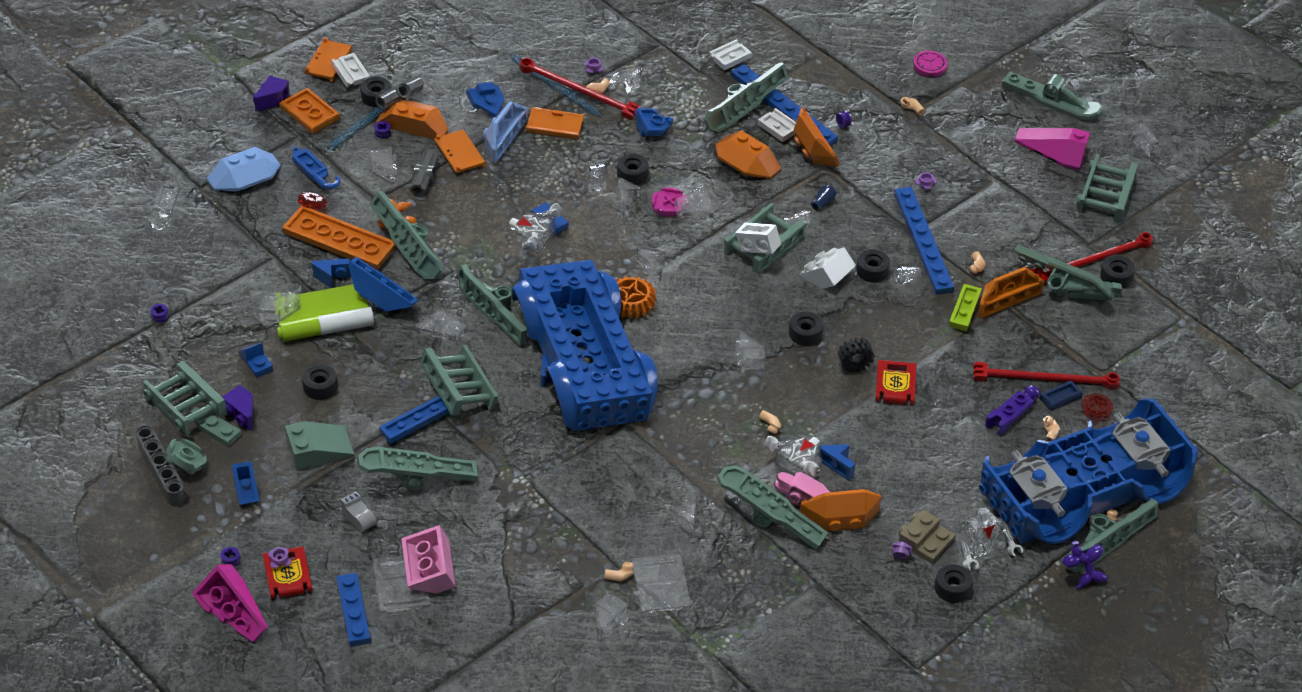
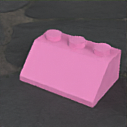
M440 525L401 538L407 586L409 589L437 594L456 587L449 538Z

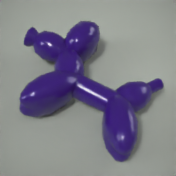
M1072 542V554L1065 556L1062 561L1068 568L1077 566L1079 563L1085 564L1086 573L1081 576L1076 588L1079 590L1082 586L1088 585L1092 580L1096 582L1108 581L1106 574L1093 568V562L1101 557L1104 548L1097 544L1084 554L1079 546V542Z

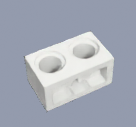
M744 223L736 232L742 252L773 254L781 245L776 225Z

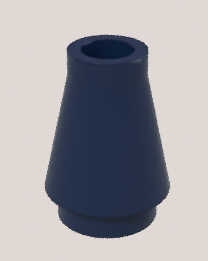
M830 185L822 186L815 199L811 202V206L818 211L833 201L836 196L835 189Z

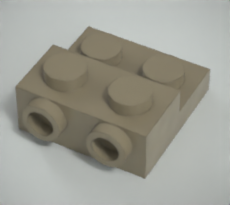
M922 510L920 513L915 512L910 519V524L908 526L906 524L902 525L898 533L900 535L899 542L907 543L912 547L910 551L931 564L952 544L956 534L939 525L940 519L925 510Z

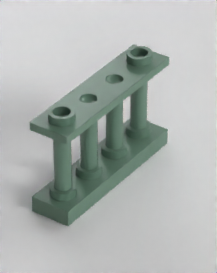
M1096 154L1095 159L1091 160L1088 170H1090L1084 191L1077 198L1076 204L1079 205L1078 213H1082L1084 205L1112 211V214H1115L1113 221L1120 223L1136 177L1138 164L1131 162L1130 168L1123 170L1099 164L1100 154ZM1098 170L1121 176L1126 180L1118 181L1095 175V172ZM1096 182L1120 188L1119 190L1122 192L1118 191L1116 193L1092 187L1091 184ZM1088 193L1114 199L1116 200L1115 202H1118V204H1110L1087 198Z
M771 202L747 223L766 224L768 221H771L786 230L783 234H779L781 245L773 254L742 252L736 232H734L731 236H727L724 241V254L727 255L736 249L753 260V271L759 274L805 236L806 223L799 220L795 224H788L774 215V204Z
M462 345L460 354L456 356L438 357L432 348L424 350L420 364L451 415H459L463 404L484 402L489 411H493L498 400L497 392L491 386L466 345ZM460 363L463 368L446 370L442 365ZM468 376L471 381L454 383L450 378ZM476 389L479 394L462 396L458 391Z
M184 361L177 363L178 372L176 376L155 387L147 380L143 381L145 389L143 394L148 401L151 400L174 423L177 430H181L186 436L190 435L188 424L210 412H215L220 418L227 415L225 400ZM179 382L186 384V386L165 397L160 394V392ZM189 392L196 394V396L175 407L170 403ZM199 402L207 404L185 417L181 414L182 411Z

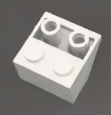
M845 247L840 249L833 248L826 253L824 251L818 253L814 261L804 266L805 269L800 273V276L824 289L835 286L856 265Z

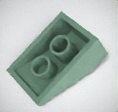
M304 421L285 426L286 440L296 470L355 457L345 426Z

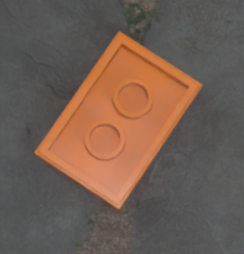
M309 88L279 103L282 110L312 134L340 119V114Z

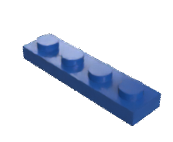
M439 395L379 426V432L391 444L450 412Z
M357 573L336 576L349 646L371 643Z

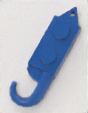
M293 147L292 161L312 181L314 180L320 187L327 190L335 189L340 185L341 181L338 176L335 177V183H327L324 180L328 176L327 167L308 149L303 150Z

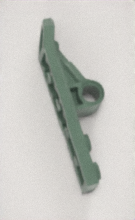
M779 62L754 82H750L747 85H731L727 89L729 93L728 99L707 112L704 118L706 128L720 132L730 127L758 106L767 94L789 79L784 63Z
M1009 72L1002 81L1003 87L1030 97L1041 105L1078 120L1098 118L1103 111V107L1099 103L1088 102L1076 97L1066 88L1064 78L1057 74L1053 75L1046 85L1013 72Z
M378 191L369 205L389 230L392 241L420 276L424 279H438L443 268L441 260L431 252L425 243L426 236L429 233L428 229L418 223H409L408 220L403 218L384 191Z
M1017 244L1014 251L1018 255L1019 260L1025 263L1029 261L1034 263V266L1044 270L1046 268L1052 271L1048 278V286L1055 295L1063 296L1068 291L1094 290L1096 293L1101 292L1109 300L1113 299L1114 293L1098 276ZM1061 282L1059 287H1055L1057 283Z
M468 265L459 266L458 281L462 293L490 321L498 324L519 346L525 344L527 337L526 326L514 314L508 311L512 299L511 288L507 286L493 288L485 283L482 284L471 273Z
M374 447L366 448L357 458L360 470L366 473H391L400 477L405 482V487L410 490L419 489L426 477H442L476 481L478 477L476 461L437 457L427 452Z
M735 465L724 467L717 476L720 487L733 492L751 505L754 509L753 520L758 526L766 528L772 521L779 523L815 550L827 535V531L797 511L788 499L749 471Z
M1151 499L1118 522L1104 514L1093 515L1090 532L1084 541V545L1080 546L1082 553L1086 554L1094 545H1101L1104 548L1103 553L1098 560L1093 562V565L1121 546L1132 534L1157 517L1158 502ZM1079 563L1077 566L1068 569L1079 572L1085 570V564Z

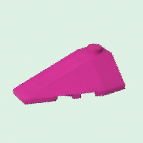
M1019 128L1014 142L1031 151L1037 150L1043 153L1042 156L1047 159L1049 157L1053 158L1061 166L1079 170L1087 149L1090 132L1075 128Z
M232 564L217 565L191 593L204 610L213 613L219 620L228 623L234 627V630L252 642H255L268 628L243 578Z

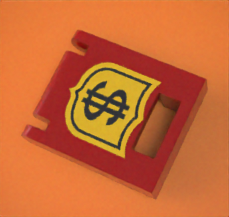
M878 360L875 401L879 402L880 394H883V403L906 405L907 396H910V405H914L917 363Z
M304 546L288 549V558H295L291 559L289 566L283 565L276 569L271 567L270 563L272 561L268 557V553H262L271 599H275V589H278L279 598L304 594L303 584H307L308 592H312Z

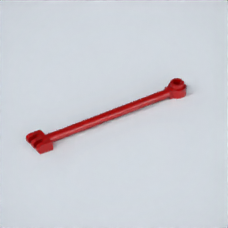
M522 58L519 68L521 72L526 74L535 72L622 110L621 116L632 120L635 116V110L641 108L640 105L632 101L627 105L536 66L530 58Z
M1143 232L1135 241L1067 264L1078 268L1137 247L1147 249L1151 247L1153 238L1150 233ZM1039 268L1030 270L1044 280V285L1048 284V277L1052 273L1051 270L1043 271Z
M975 362L973 364V379L975 381L987 382V376L1060 382L1072 381L1074 383L1101 384L1110 390L1117 389L1120 384V377L1115 372L1097 377L989 369L986 362Z

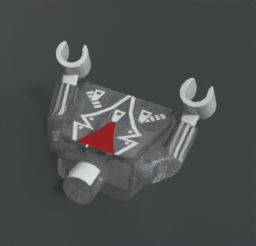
M554 203L550 210L546 212H527L521 220L515 218L510 220L509 228L514 230L515 241L522 251L531 250L536 254H540L555 232L554 218H559L561 215L560 211L563 210L558 203Z
M768 436L763 445L768 446L770 451H775L774 464L789 474L795 476L797 472H802L808 476H814V474L821 472L822 459L820 457L821 450L819 449L821 443L817 438L812 437L807 441L801 436H797L792 440L779 442L775 437Z
M988 508L978 509V516L966 521L965 529L959 538L962 556L966 559L963 562V566L971 571L970 563L973 570L979 568L977 560L972 558L1005 548L1006 543L1009 544L1007 550L1010 555L1016 556L1013 552L1015 547L1019 553H1023V548L1014 543L1013 540L1015 538L1009 526L1001 518H997L991 513Z

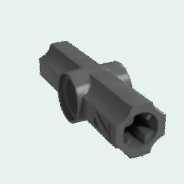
M415 76L376 96L378 108L384 110L423 90L424 82L421 78Z
M428 149L425 151L420 163L415 165L414 178L410 185V192L414 196L421 197V195L425 194L429 182L434 180L435 167L439 160V154L435 150Z

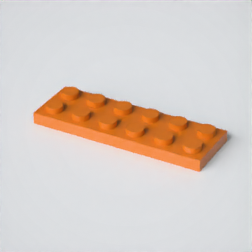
M303 205L282 227L284 234L350 260L358 257L376 270L383 265L397 248L396 244L388 238Z

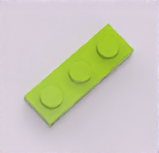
M967 284L963 285L948 327L967 331L982 288Z

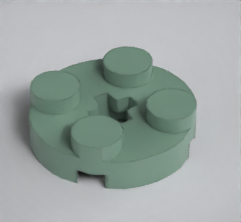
M173 439L166 449L168 454L166 457L167 461L183 468L189 474H195L196 471L201 470L207 460L206 455L203 457L200 453L202 449L186 439H181V441Z

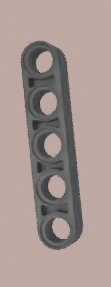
M149 425L138 427L136 430L138 448L166 501L171 506L182 505L185 502L183 483L173 464L167 461L166 457L168 455L154 429Z

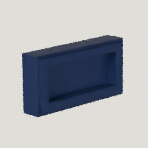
M1069 381L1041 393L1039 399L1052 411L1082 398L1083 393L1072 381Z

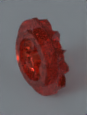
M303 192L301 195H298L297 201L304 207L318 210L327 205L326 198L321 194Z
M1093 393L1084 397L1082 409H1084L1085 414H1090L1091 418L1097 416L1098 419L1102 416L1107 418L1112 413L1113 403L1107 396ZM1095 403L1098 405L1100 409H1096V407L1094 406Z

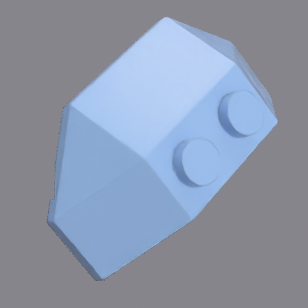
M510 101L497 117L493 118L491 125L484 130L485 148L492 162L496 163L527 122V107Z
M253 147L222 158L207 177V181L214 191H240L272 179L281 168V165L273 154Z

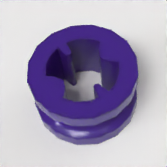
M847 111L836 114V121L840 128L851 125V116Z
M380 121L375 124V135L378 138L390 136L391 131L388 122Z
M155 304L152 306L150 311L153 321L164 322L168 319L169 314L166 305Z
M235 547L223 549L221 552L222 563L224 565L232 564L233 567L240 562L238 549ZM229 555H234V557L232 556V559H227V557L229 558Z

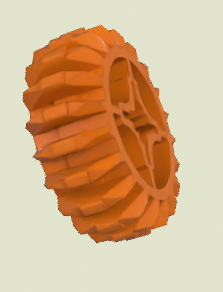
M624 275L623 279L617 278L616 281L621 295L620 315L622 319L628 317L630 320L635 317L638 320L639 316L645 318L646 314H650L656 302V291L652 283H648L646 279L641 280L640 276L637 278H633V276L627 278Z

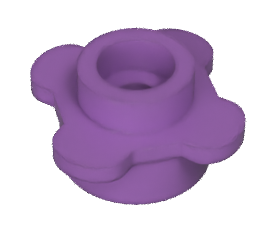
M590 58L584 63V66L587 67V73L603 71L601 61L598 58Z
M927 172L921 173L919 179L915 180V184L920 185L925 190L931 189V186L937 182L933 175Z
M892 543L893 548L891 551L894 557L907 559L912 554V551H910L912 547L907 543Z
M282 547L271 550L268 553V557L272 561L270 563L271 567L276 569L283 565L289 566L291 564V559L288 558L289 550Z

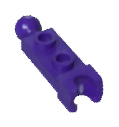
M1030 385L1026 387L1024 393L1018 390L998 409H994L987 415L985 421L986 428L994 425L998 426L1000 430L997 431V435L1001 436L1008 430L1011 424L1033 406L1034 400L1039 396V389L1036 386Z

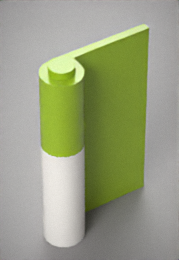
M353 284L273 299L279 324L277 334L278 338L282 339L283 342L374 325L372 309L368 306L367 299L359 295V292L354 289Z

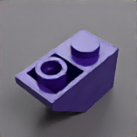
M269 76L253 96L255 110L260 111L279 106V103L287 99L290 94L289 81Z
M238 385L222 396V398L225 400L227 416H231L240 426H244L250 431L253 427L254 417L253 395L241 385Z

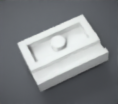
M737 39L709 52V57L713 58L714 62L723 70L746 61L752 56V52L743 44H739Z
M355 53L339 57L337 60L332 59L331 65L347 88L352 84H361L370 77Z
M776 108L772 113L769 112L758 119L757 125L782 142L795 135L794 127L796 122Z

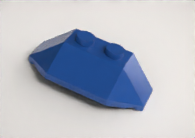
M358 257L349 262L348 265L354 289L359 292L362 298L372 301L378 309L390 311L407 308L419 300Z

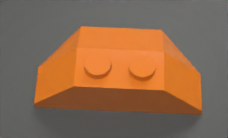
M405 99L384 110L376 123L380 121L388 122L392 130L431 139L436 138L437 134L439 136L446 135L448 131V126L438 107Z
M801 108L794 127L796 135L794 140L798 147H803L802 152L806 159L810 158L813 164L840 166L835 152L805 108Z
M742 130L725 136L715 144L718 159L744 175L765 177V179L770 180L781 171V167L770 148Z
M1026 267L993 279L984 287L978 317L983 318L1041 295L1044 280Z
M865 489L823 493L809 500L802 501L800 513L825 531L864 528L879 512L881 494H875Z

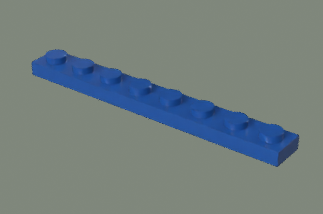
M744 64L731 71V77L743 85L754 82L760 77ZM776 88L763 98L762 101L772 109L776 108L795 122L797 121L801 107ZM809 114L830 146L838 142L836 134Z
M913 188L894 189V196L935 295L954 292V285Z

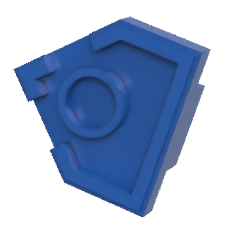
M493 82L478 83L476 88L467 89L466 91L472 106L478 110L486 111L493 118L497 115L505 100L499 86H495Z
M637 108L635 110L637 117L636 126L641 136H662L674 120L669 116L665 118L659 115L658 111L653 108Z

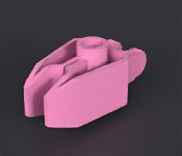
M781 472L777 475V480L774 483V488L786 494V499L791 504L800 507L802 501L829 492L822 483L802 472H797L795 476Z

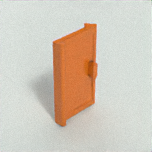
M324 37L304 70V74L330 79V82H333L337 72L331 65L332 59L337 60L339 57L350 54L352 45L329 41L327 37Z
M532 107L528 124L525 127L526 132L578 140L582 122L584 121V114Z
M464 129L443 136L437 134L436 138H434L455 173L479 166L485 167L484 159Z

